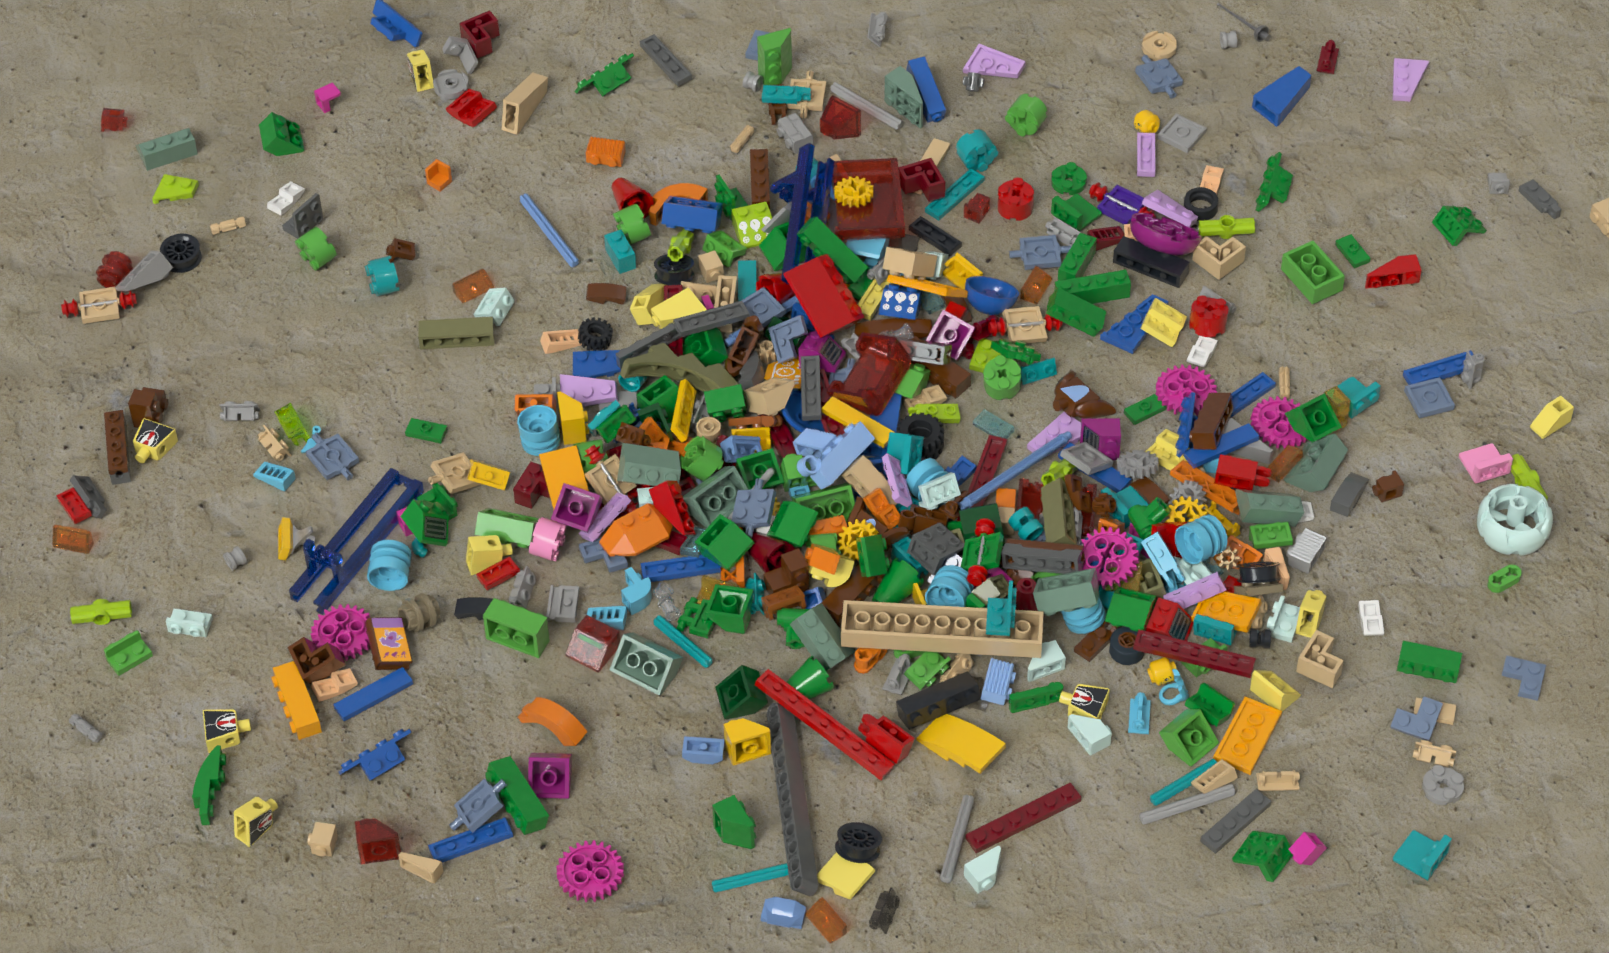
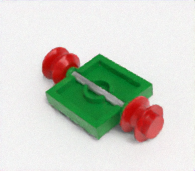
M987 518L976 522L975 534L978 537L966 539L964 544L961 568L968 572L967 581L974 586H979L985 582L988 574L987 569L999 567L1004 536L1001 532L994 533L995 523Z

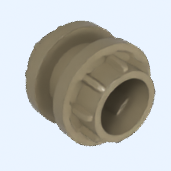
M421 593L416 595L414 600L408 598L402 602L401 607L398 608V617H402L406 630L419 632L423 630L424 624L427 627L436 624L437 619L440 618V607L433 596Z

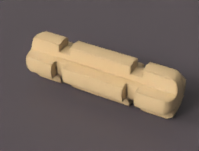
M745 126L743 131L730 145L732 152L738 153L741 150V147L745 145L754 133L753 126Z
M242 216L236 218L237 220L230 219L222 221L220 224H211V232L215 235L219 234V231L223 233L237 229L236 227L243 228L246 226L245 218Z
M1287 366L1279 368L1281 399L1284 397L1288 399L1290 397V369Z

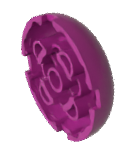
M1135 213L1131 217L1130 229L1134 238L1144 246L1158 252L1170 255H1186L1193 252L1202 240V236L1198 235L1199 232L1192 227H1187L1167 217L1162 216V219L1152 218L1153 214Z

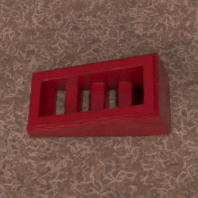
M1120 226L1087 231V235L1097 238L1096 251L1118 244L1122 237L1125 236Z

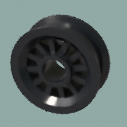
M183 233L172 235L166 238L160 246V252L173 267L170 270L171 272H188L196 268L201 262L200 244L192 235Z
M668 254L662 255L654 261V267L657 269L654 278L657 282L664 285H681V281L690 282L695 276L692 270L694 260L690 256L684 255L678 262H675L668 257Z
M1265 561L1238 564L1236 567L1239 568L1240 579L1237 582L1263 583L1280 580L1281 578L1277 575V566L1280 563Z
M851 822L842 825L838 829V840L835 843V850L839 856L854 863H869L879 857L882 835L875 827L865 823Z

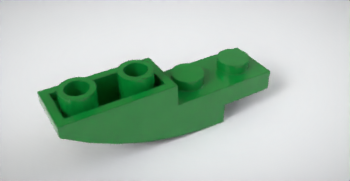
M217 745L203 762L193 788L192 799L195 809L199 808L202 825H210L211 817H214L212 800L216 798V791H221V783L225 782V771L222 769L223 765H226V753H222L221 745Z

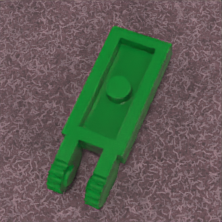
M1051 682L1048 686L1009 694V710L1011 713H1016L1059 701L1064 686L1060 682Z

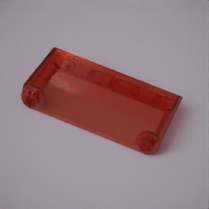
M897 158L833 161V168H829L830 179H833L834 187L837 186L838 181L842 182V178L848 180L849 176L852 178L858 176L860 180L865 178V182L870 181L871 185H873V198H871V202H866L865 206L859 204L858 208L856 206L849 208L848 204L842 206V202L838 203L837 199H835L838 225L835 226V235L841 241L905 238V220Z

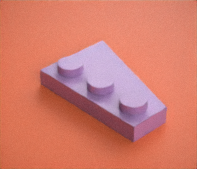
M978 44L964 66L963 73L973 72L988 76L1018 78L1026 66V62Z
M1394 58L1393 100L1411 101L1425 70L1429 66V61Z
M1158 189L1146 196L1142 202V205L1187 227H1191L1197 222V215Z
M560 374V392L582 403V407L618 401L617 384L613 380Z
M1063 412L1027 444V449L1033 453L1066 431L1071 433L1072 438L1061 447L1066 446L1069 442L1072 444L1078 443L1081 422ZM1061 447L1052 452L1051 454L1060 451Z

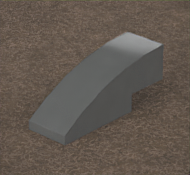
M757 351L752 352L739 372L741 375L739 384L742 385L743 390L765 381V368Z
M1351 472L1344 479L1331 500L1330 511L1348 517L1352 508H1355L1369 479Z

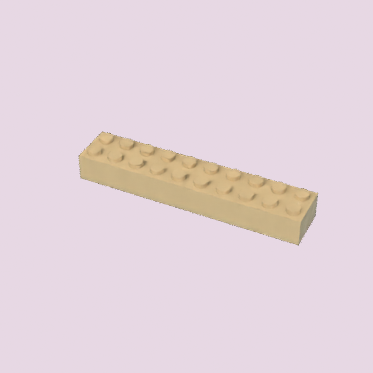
M844 600L841 647L1041 658L1043 611L1015 610V626L1010 628V636L986 635L987 608Z

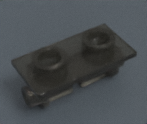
M890 887L889 892L883 891V893H880L875 906L879 910H874L869 920V927L871 929L881 928L884 934H887L895 911L899 907L900 899L892 887Z

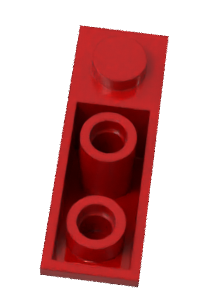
M1417 255L1398 256L1368 273L1365 289L1419 283L1421 267Z
M666 480L649 489L654 507L682 535H696L694 523L690 519L688 506L683 499L682 489L677 481Z

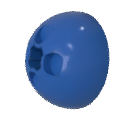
M973 276L966 279L965 290L968 291L967 299L973 308L983 314H1002L1005 309H1010L1019 297V291L1011 284L1002 280L985 276Z

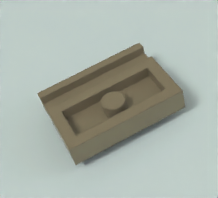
M1273 582L1241 583L1239 586H1234V594L1244 596L1283 592V584Z

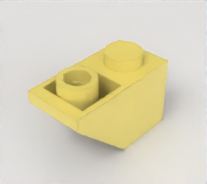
M1559 396L1543 408L1530 425V428L1544 439L1571 422L1574 406L1562 396Z

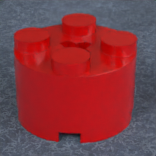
M1019 177L999 186L997 204L999 214L1008 220L1015 218L1016 221H1021L1028 218L1032 214L1034 206V190L1032 186Z
M1203 295L1198 296L1191 306L1189 328H1193L1195 334L1202 337H1216L1218 333L1223 334L1226 330L1229 311L1226 301L1221 298L1215 299Z

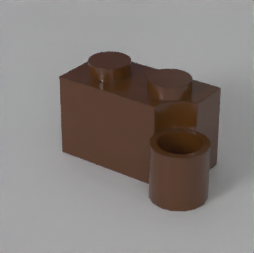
M912 504L910 510L901 511L898 527H906L910 531V535L913 536L937 523H942L947 528L948 517L942 511L935 509L927 510V508Z

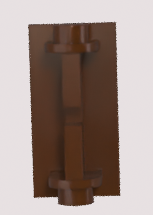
M621 422L615 440L647 446L651 443L650 437L644 434L645 430Z
M963 490L961 495L945 503L939 510L948 518L957 519L960 516L959 510H961L958 504L963 501V498L970 495V492Z

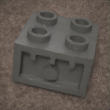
M315 193L293 212L292 217L282 225L283 230L298 239L319 224L323 219L320 195Z
M937 523L914 534L907 552L935 576L941 568L944 559L964 550V543L942 523Z

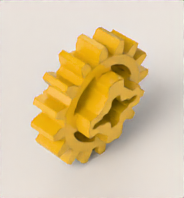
M849 176L848 180L842 178V182H837V186L834 187V196L838 203L842 202V206L848 204L849 208L852 206L858 208L859 204L865 206L866 202H871V198H873V185H871L870 181L865 182V178L860 180L858 176L855 178Z
M1181 496L1179 502L1176 499L1172 501L1174 506L1168 505L1171 511L1166 516L1169 519L1165 523L1175 521L1193 522L1195 519L1206 515L1207 511L1201 510L1204 507L1203 504L1197 505L1198 499L1192 502L1191 496H1188L1186 500ZM1183 505L1182 511H1175L1177 507ZM1185 513L1190 518L1188 521H1185V518L1182 517Z
M856 519L855 524L848 522L849 527L843 526L844 533L838 534L842 538L837 542L840 545L838 549H840L844 556L850 557L854 561L855 559L859 561L856 538L879 533L872 523H868L864 519L862 522Z

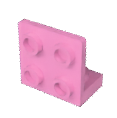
M1493 443L1459 453V459L1475 484L1510 473L1513 461L1510 453L1500 455Z

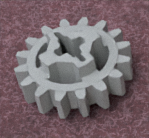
M1142 449L1140 451L1133 450L1132 453L1127 451L1126 455L1121 454L1120 458H1117V470L1120 471V475L1125 474L1126 478L1130 476L1133 479L1136 477L1143 479L1144 476L1150 477V473L1156 474V470H1159L1158 457H1156L1155 453L1150 454V451L1143 452Z
M1184 480V483H1178L1179 488H1173L1175 493L1170 494L1172 500L1168 504L1174 506L1172 504L1173 500L1176 499L1179 502L1181 496H1183L1184 500L1191 496L1192 502L1198 499L1197 505L1199 506L1207 501V499L1203 498L1206 492L1202 491L1203 486L1198 485V482ZM1183 505L1177 507L1175 511H1182ZM1185 513L1182 517L1185 518V521H1188L1190 518Z

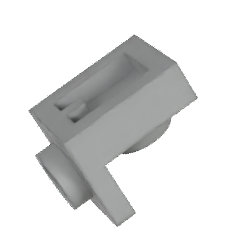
M1488 173L1489 193L1508 194L1510 180L1507 179L1506 173Z
M552 377V384L534 385V394H553L557 402V392H560V384H557L556 377Z

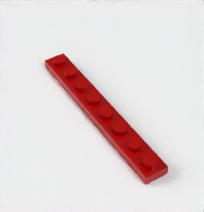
M767 669L756 680L755 686L879 780H882L893 769L894 763L771 670Z

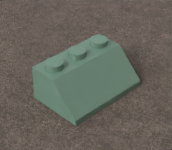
M189 128L135 145L147 171L198 154L195 139Z
M1336 434L1324 436L1313 443L1308 440L1284 478V481L1308 492L1323 491L1328 487L1330 479L1335 475L1336 469L1344 460L1348 449Z
M622 443L617 481L653 487L666 480L677 481L679 484L681 473L679 451Z
M725 466L685 494L683 499L688 506L689 513L707 529L719 514L726 518L729 517L734 510L737 491L748 490L735 466Z
M1235 490L1242 522L1257 524L1288 522L1289 526L1296 527L1304 514L1301 497L1289 493Z
M1096 568L1038 579L1033 592L1037 610L1043 611V614L1046 616H1050L1058 611L1071 612L1079 607L1091 608L1095 606L1099 599Z
M822 603L811 608L790 623L811 656H814V660L817 659L825 671H828L855 652L852 647H841V630Z
M634 632L626 633L621 638L609 670L657 695H661L677 675L683 657Z

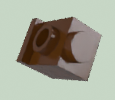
M1396 470L1392 471V475L1377 479L1376 485L1372 486L1373 494L1379 498L1381 503L1401 497L1404 489V483Z

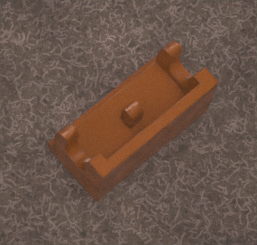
M796 585L762 597L764 616L771 621L773 620V614H776L782 608L801 606L802 609H805L804 593Z

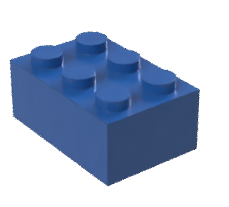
M669 196L663 204L661 224H666L668 228L680 226L688 231L701 229L704 233H713L721 224L723 203Z

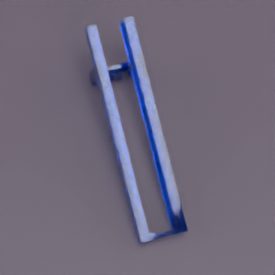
M811 143L799 148L796 171L777 180L770 187L771 192L775 194L778 192L779 198L784 199L786 203L792 202L781 280L787 285L789 283L783 274L799 266L802 243L800 237L796 234L804 226L807 202H813L811 218L818 217L825 225L827 223L835 161L828 158L826 163L818 162L815 187L809 190L815 148ZM809 246L806 247L804 263L816 258Z
M390 468L325 547L319 544L314 551L315 542L307 539L303 544L307 569L289 589L291 600L298 602L325 568L328 567L332 569L333 578L313 601V604L318 606L316 612L323 615L324 610H328L369 560L372 546L378 541L385 540L398 524L396 511L408 507L413 499L417 500V497L424 493L423 482L409 479L399 474V471ZM404 483V486L407 487L406 490L341 567L343 557L339 553L340 550L395 484L401 485Z

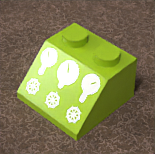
M767 202L732 209V225L739 243L746 248L759 246L769 234L761 229L772 219Z

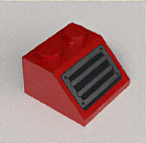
M1158 597L1146 626V631L1187 641L1194 626V621L1178 603Z

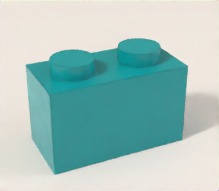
M622 230L604 235L605 250L618 273L622 274L636 269L635 253Z

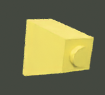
M688 287L651 308V321L655 327L658 326L662 329L668 324L673 323V319L706 311L707 309Z

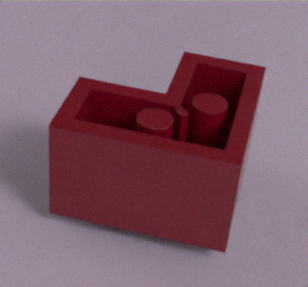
M490 10L459 23L461 38L468 40L477 59L492 53L491 39L500 36L498 20Z
M932 158L898 167V181H900V187L904 194L922 190L928 202L945 197L946 182Z
M530 461L513 488L516 504L532 509L540 495L550 498L540 464Z

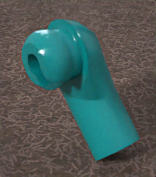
M415 537L411 544V549L415 555L423 558L428 550Z

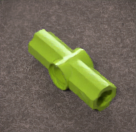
M1223 215L1219 220L1199 221V235H1219L1223 239H1230L1234 234L1255 233L1254 218L1235 219L1233 216Z
M683 228L677 236H672L668 249V257L672 261L678 262L685 254H690L694 234Z
M1512 455L1513 461L1510 471L1514 476L1515 484L1523 487L1529 486L1540 492L1548 500V496L1540 485L1538 473L1530 469L1522 455Z
M1062 459L1060 462L1054 460L1049 470L1042 475L1041 481L1044 486L1059 477L1065 482L1064 476L1073 474L1078 468L1066 459Z
M97 599L90 605L73 606L70 608L72 624L94 622L97 625H105L112 619L132 617L131 601L109 602L106 599Z

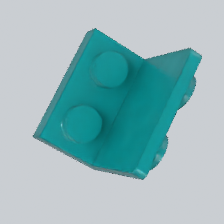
M896 432L889 433L887 453L900 460L901 474L908 475L921 462L923 436Z
M1132 486L1118 493L1112 492L1108 487L1101 490V493H1108V495H1112L1116 500V510L1110 513V516L1125 523V528L1129 527L1131 523L1128 518V510L1132 506L1138 504L1141 506L1149 505Z
M1009 580L1008 599L988 598L986 635L1010 636V628L1015 626L1017 588H1013V580Z
M1196 614L1194 618V635L1207 639L1212 638L1214 641L1232 645L1238 632L1234 630V625Z
M1413 830L1395 853L1392 860L1428 881L1449 853L1452 838L1444 835L1440 841L1436 840L1435 842Z

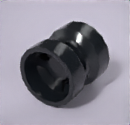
M1250 628V648L1262 646L1264 649H1270L1271 629L1261 631L1257 628Z

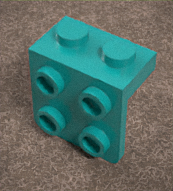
M1350 377L1327 392L1326 397L1352 419L1378 401L1381 385L1375 381L1368 387H1365L1356 378Z

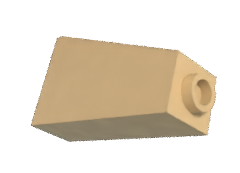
M532 72L503 99L501 130L516 135L519 134L546 95L548 77Z

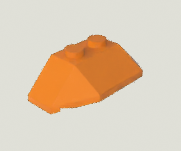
M647 503L615 520L600 539L599 544L609 556H637L669 539L673 525L654 507V504Z

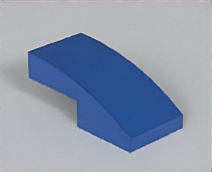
M961 456L951 468L947 467L944 471L955 473L959 487L976 471L977 466L964 456Z

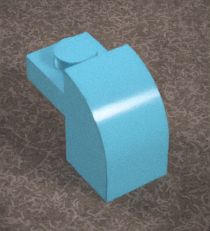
M630 567L625 570V580L628 587L621 590L622 603L627 607L630 614L633 615L650 604L652 593L649 577L642 579L640 573H636Z

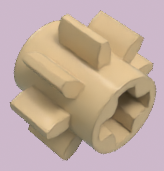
M768 340L758 343V348L755 351H757L761 361L764 363L775 361L776 354L773 343Z
M1227 546V550H1224L1220 556L1216 557L1217 560L1221 561L1219 567L1223 568L1226 566L1228 571L1232 567L1238 568L1236 565L1238 561L1242 560L1236 556L1239 551L1235 549L1232 552L1231 547ZM1228 555H1229V556L1231 557V559H1232L1230 562L1227 561V559H1226V557H1227Z

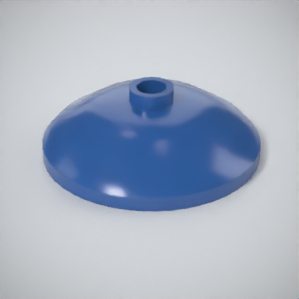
M792 391L785 408L781 410L785 420L800 433L806 428L824 432L821 420H802L801 391Z

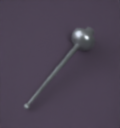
M1219 2L1217 3V6H1220L1254 30L1256 41H1268L1271 38V35L1268 34L1269 28L1267 26L1260 25L1256 28L1222 6Z

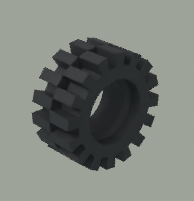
M592 317L590 321L587 318L586 321L580 324L578 342L579 344L582 343L583 348L587 346L586 350L590 351V348L593 351H596V349L602 351V349L606 350L610 346L613 329L610 323L607 324L606 320L602 322L601 318L595 320V317ZM589 333H598L601 336L596 337L590 335Z

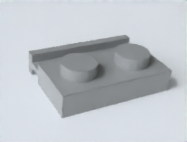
M550 586L546 614L547 621L555 620V622L575 623L579 586Z

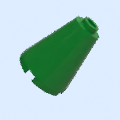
M895 558L877 588L872 602L900 603L913 594L914 583H918L919 588L924 585L923 578L919 580L917 577L918 571L904 560L898 562V558Z
M813 655L786 681L808 699L830 692L835 688L833 682L828 683L829 675L817 659L814 660Z

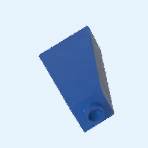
M925 56L908 60L906 71L912 74L923 101V115L927 123L942 120L945 116L946 108Z
M1300 66L1296 67L1254 94L1252 108L1276 127L1279 126L1310 88L1311 75Z
M883 392L870 418L896 432L900 421L902 395ZM871 442L860 455L884 456L887 454L888 444L885 448H882Z

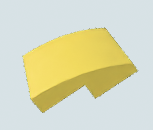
M1155 298L1140 329L1173 347L1187 316Z
M1168 429L1161 432L1156 437L1155 443L1146 450V452L1150 451V454L1155 453L1156 457H1158L1159 465L1168 470H1172L1182 460L1188 462L1183 455L1180 458L1176 456L1177 449L1175 445L1179 435Z
M836 852L817 873L818 883L833 888L836 895L851 900L874 874L875 869L868 863H854L845 860Z

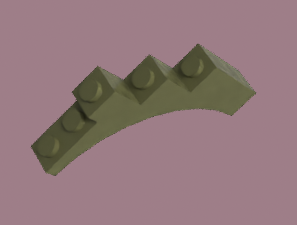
M665 343L651 346L647 354L624 360L620 372L624 379L636 376L662 377L664 375L669 379L677 381L686 379L693 387L703 392L739 385L720 363L704 367L693 353L677 357Z

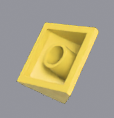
M1254 670L1252 673L1250 690L1273 708L1284 711L1301 696L1300 693L1272 671Z

